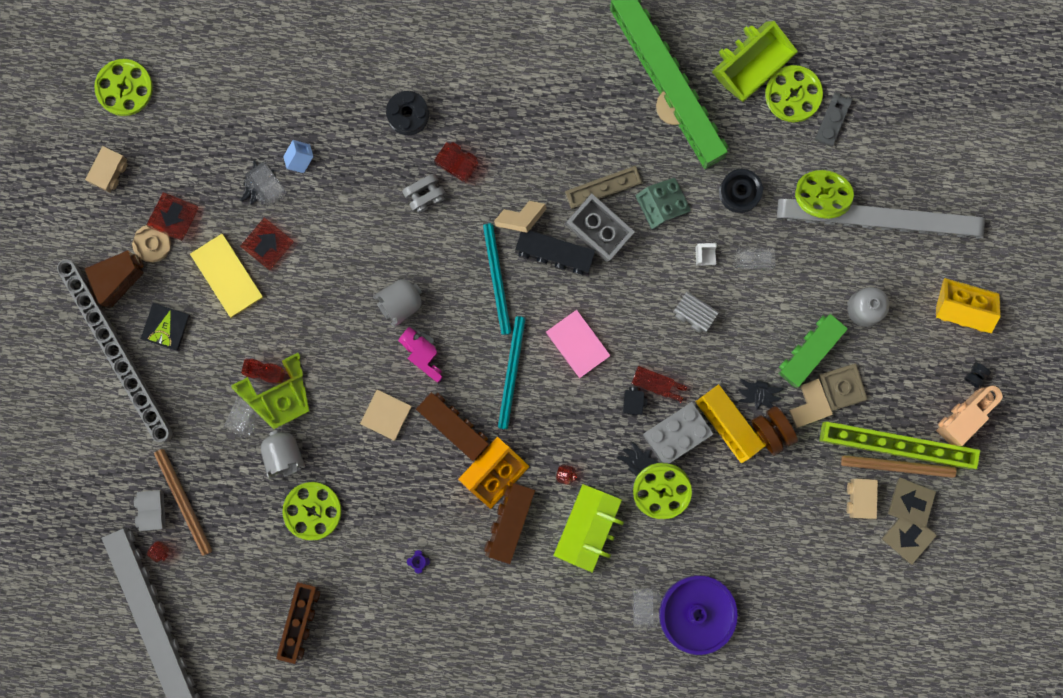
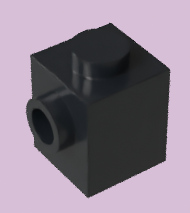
M629 387V390H624L622 414L641 416L643 408L647 407V396H644V391H640L639 387Z

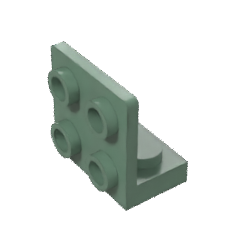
M675 178L648 186L635 195L651 229L660 226L667 220L691 211Z

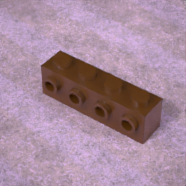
M431 392L416 410L474 462L488 447L489 444L486 442L488 438L482 432L477 434L472 429L474 425L467 419L464 421L458 417L460 412L452 405L448 408L444 404L446 400L438 392L435 395Z
M513 482L505 486L503 504H499L497 521L493 522L490 533H492L490 541L487 540L484 547L487 557L507 564L511 563L535 490Z
M303 581L297 582L278 649L277 660L296 664L299 659H303L305 648H302L304 640H308L310 629L307 628L309 621H313L316 611L313 610L315 602H318L321 591H318V585Z

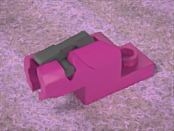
M408 327L398 340L409 353L412 352L407 359L439 384L443 379L440 375L442 371L434 365L432 367L429 366L438 355L433 345L434 339L413 327Z

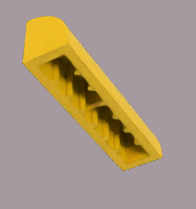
M719 384L695 401L740 463L750 459L765 447Z

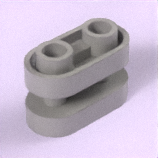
M435 173L413 183L402 191L406 199L412 197L413 201L409 205L413 212L421 213L428 209L427 205L433 202L438 204L445 199L446 192L444 188H437L435 186L439 182ZM427 188L430 190L429 193L421 197L418 194Z

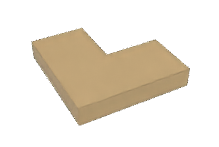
M529 201L520 212L504 209L495 219V226L528 233L545 212L546 205Z
M819 379L800 386L807 404L789 410L796 428L833 415Z

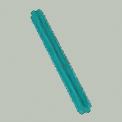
M492 223L483 225L500 330L502 335L511 334V327L494 227Z
M516 316L498 422V428L508 429L526 321L525 317Z

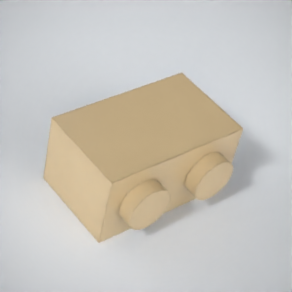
M102 146L85 180L110 193L112 189L114 190L117 187L120 173L126 170L127 159L123 155Z
M851 479V483H848L847 493L850 494V502H847V514H850V518L877 519L878 480Z

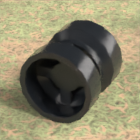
M975 362L971 367L972 371L966 374L964 380L980 389L984 384V379L989 377L991 371L984 365Z

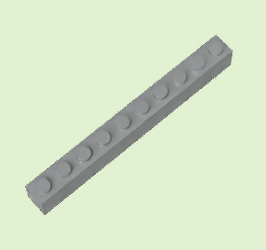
M124 528L102 537L166 698H200L198 693L195 694L192 687L194 686L192 676L187 675L185 670L187 668L186 661L178 653L180 649L179 644L171 636V624L168 620L165 621L163 616L165 613L164 607L156 599L157 590L149 582V570L146 566L143 567L142 553L138 548L136 549L133 543L135 541L133 532L129 531L128 528Z

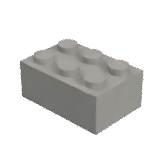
M593 194L587 197L564 224L591 249L595 250L606 262L612 259L634 233L626 223Z
M691 402L642 435L660 463H671L712 436L713 433Z

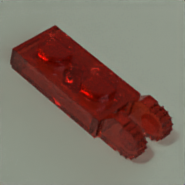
M640 366L637 367L631 382L632 385L682 402L683 398L677 394L670 393L671 387L673 386L681 391L687 390L685 385L675 382L674 379Z

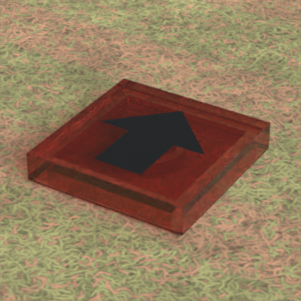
M163 192L146 225L151 229L183 241L199 208L194 204Z
M264 217L240 247L270 271L294 241Z

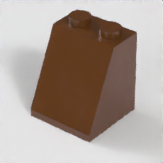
M127 250L87 267L85 271L98 303L104 307L112 308L144 274L142 268L145 266L141 257H137L136 254Z

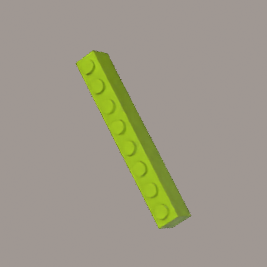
M831 422L822 423L819 442L970 470L977 469L980 450Z

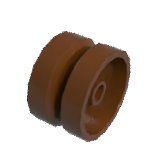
M776 406L766 411L767 419L759 415L751 420L760 440L773 456L783 451V444L790 447L798 442L791 424Z

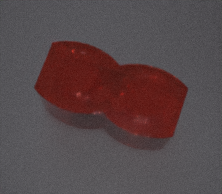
M446 142L435 158L434 163L462 182L467 183L478 166L477 157L469 152L467 154L460 151L461 147L454 142L451 144Z
M245 359L241 373L253 380H264L270 384L279 385L283 383L285 370L276 364H264L255 359Z

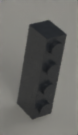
M529 230L528 233L521 231L515 253H519L518 257L528 260L529 257L537 259V263L543 265L551 263L555 265L554 268L565 271L568 268L573 270V274L584 276V274L588 275L595 250Z

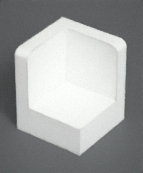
M717 243L697 244L696 266L716 265L715 249L717 248Z

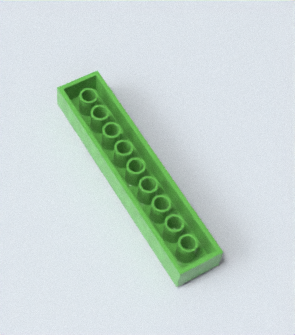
M611 0V13L660 95L664 91L666 93L664 98L668 106L675 108L673 113L679 122L678 125L703 168L707 169L723 160L728 152L727 143L723 138H719L715 123H710L707 118L709 114L706 108L700 106L697 101L699 97L694 89L691 90L688 86L689 80L684 73L681 74L678 69L680 65L675 57L672 58L669 54L670 48L668 44L660 39V31L656 25H652L650 22V14L646 8L643 9L641 7V0Z

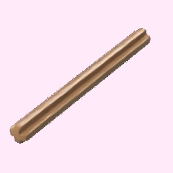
M160 449L154 453L155 458L201 554L207 555L211 553V546L165 450Z
M846 455L841 458V465L951 478L956 477L957 472L955 467Z

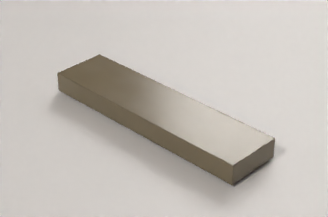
M633 166L565 191L572 210L580 207L590 194H593L597 199H602L641 185L642 180L637 167Z

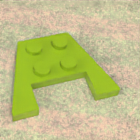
M299 353L282 360L290 379L259 395L256 394L248 377L231 385V388L273 429L309 412Z

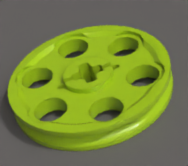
M118 59L109 62L99 71L94 89L97 100L108 112L118 116H130L146 107L152 96L153 84L149 73L142 65L133 60ZM119 65L122 66L123 72L120 75H115L113 73L114 68ZM135 69H139L142 72L141 76L137 79L132 77V72ZM103 80H110V86L108 88H101V82ZM125 83L128 89H124V92H122L119 86H123ZM146 87V95L139 96L137 93L138 89ZM109 97H115L116 103L113 106H107L106 100ZM130 100L134 101V108L126 110L125 103Z
M791 65L779 69L772 75L766 86L765 98L769 109L776 117L787 122H801L810 118L817 111L822 102L823 89L820 80L811 70L802 66ZM794 73H803L804 79L797 81L794 78ZM783 76L786 79V83L778 85L776 77ZM814 85L817 88V93H808L807 87ZM799 89L797 93L798 97L793 96L788 101H786L790 97V90L795 91ZM778 94L781 97V101L774 103L771 101L770 96ZM810 103L812 111L805 112L802 109V104ZM791 107L794 110V114L786 116L784 108Z
M816 170L803 175L799 179L795 190V198L798 205L808 214L824 219L837 218L844 215L850 209L854 197L853 188L844 177L826 170ZM831 179V180H833L835 183L830 184V183H827L825 180ZM812 180L815 181L816 184L811 185L807 181ZM845 191L848 195H840L838 192ZM807 193L810 197L805 198L801 194ZM833 204H839L842 208L837 209L833 207ZM814 205H820L823 209L818 210L814 208Z
M652 464L644 468L635 479L633 486L635 503L644 514L652 518H673L681 514L689 505L692 497L691 482L687 474L673 464ZM667 471H673L675 476L668 479L664 474ZM652 473L656 476V479L647 481L645 476ZM679 485H685L687 490L681 493L676 488ZM666 489V492L659 494V490ZM646 490L649 494L643 498L638 495V492ZM677 501L680 505L678 508L672 509L669 507V503ZM656 503L660 505V509L652 511L650 506Z
M307 482L298 485L290 491L283 504L285 525L292 534L304 540H319L328 536L335 530L341 518L339 498L331 488L317 482ZM303 488L309 492L308 498L304 500L298 496L299 490ZM322 489L328 492V497L324 501L320 500L317 496L318 492ZM290 505H296L298 508V513L295 516L288 514V507ZM303 505L310 508L315 506V511L321 518L317 515L309 516V511ZM331 506L337 510V514L333 518H329L326 515L327 508ZM299 522H304L307 526L304 533H299L296 530V525ZM318 523H323L326 526V531L323 534H318L315 530Z

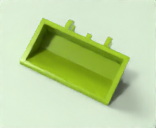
M775 21L765 22L758 29L753 26L749 28L746 26L743 31L748 39L743 43L738 39L735 42L738 48L733 52L727 48L719 51L720 56L724 60L711 72L728 91L742 102L750 97L798 53Z
M582 484L553 556L593 573L599 555L607 558L611 557V554L601 550L606 538L610 540L615 538L608 535L612 523L615 522L622 526L624 524L623 521L615 518L622 500Z

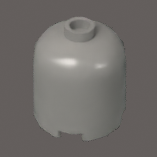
M400 279L373 295V298L379 300V303H377L378 308L386 319L391 318L393 321L391 325L396 327L420 309L422 299L419 294L422 291L416 283L412 285L411 282Z
M867 287L855 292L847 302L849 318L855 324L862 327L876 325L886 317L889 311L890 302L888 296L884 291L875 287Z
M280 430L269 433L270 436L262 442L260 448L267 478L275 479L277 474L282 473L285 477L301 471V468H305L298 443L290 433H281Z

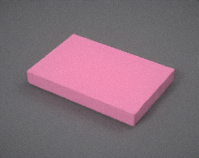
M577 310L546 331V334L579 379L610 357V354Z

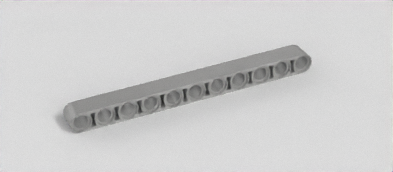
M795 199L778 200V220L784 218L787 221L796 222L805 220L806 223L819 224V222H825L827 225L844 224L843 226L857 227L858 225L862 226V228L870 229L879 227L881 230L895 231V229H900L902 232L914 233V231H919V233L923 234L938 233V235L951 236L953 234L957 235V237L970 238V236H974L976 239L984 238L985 218L851 205L844 215L837 218L824 219L805 212ZM833 204V207L837 209L842 208L839 204ZM814 205V208L818 210L823 209L820 205Z
M62 260L57 266L60 277L150 435L157 442L166 443L170 441L173 432L104 310L98 303L80 268L70 260ZM68 265H71V266H72L71 272L68 273V274H66V273H65L66 267H67ZM78 281H80V282H81V287H80V289H79V290H75V288H74L75 283L78 282ZM89 297L91 302L85 307L84 300ZM99 314L100 320L94 323V315ZM105 330H108L109 337L104 340L102 334ZM117 346L119 352L116 356H113L111 353L112 349ZM123 363H127L128 370L123 373L121 366ZM136 379L138 385L135 389H132L130 383ZM145 395L147 403L141 406L140 398ZM152 412H155L157 415L154 422L149 420V415ZM161 429L166 430V436L163 439H160L158 436Z

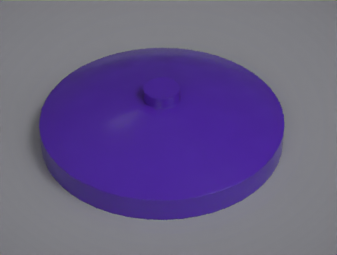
M694 575L678 580L667 590L661 601L659 619L664 635L676 648L689 654L705 655L717 651L730 640L737 625V606L731 592L721 582L707 576Z

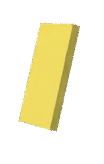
M223 234L190 253L230 318L264 298Z

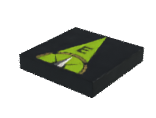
M152 303L140 339L178 351L190 315Z

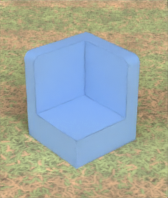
M292 140L284 155L286 168L301 173L305 172L313 158L310 144Z

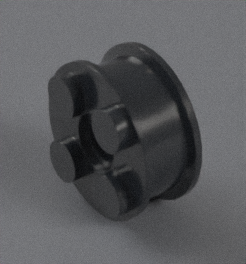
M401 91L389 100L386 107V116L390 126L397 133L409 136L421 132L426 127L429 120V110L421 95L413 91ZM406 110L413 111L409 117H404L403 113Z
M748 169L731 171L725 176L719 188V197L722 204L728 210L735 213H746L752 210L759 203L763 195V185L760 178ZM743 187L746 194L739 195L736 188Z

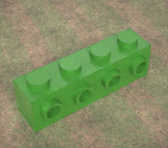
M831 314L826 317L822 316L816 322L818 327L814 331L810 330L803 339L806 341L801 346L798 344L791 352L793 356L790 360L785 359L779 366L781 370L778 374L794 388H798L847 331L848 328Z

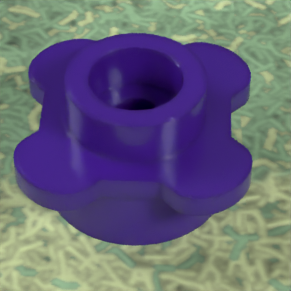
M421 550L415 551L414 556L407 559V565L412 566L417 574L421 573L422 569L430 564V559L425 558Z

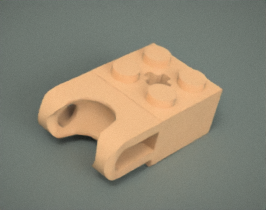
M988 386L976 390L964 403L957 404L951 410L953 413L948 418L944 417L938 423L939 428L936 431L950 445L963 446L989 419L987 414L1002 400L1001 390L996 386ZM991 391H993V392L995 393V395H996L995 400H994V396H993V394L991 393Z

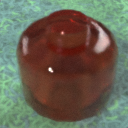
M561 464L556 473L557 482L566 485L572 484L577 478L575 468Z
M158 540L149 548L147 556L156 563L161 560L165 561L169 556L167 554L169 547Z

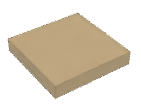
M376 390L360 424L395 441L412 406Z

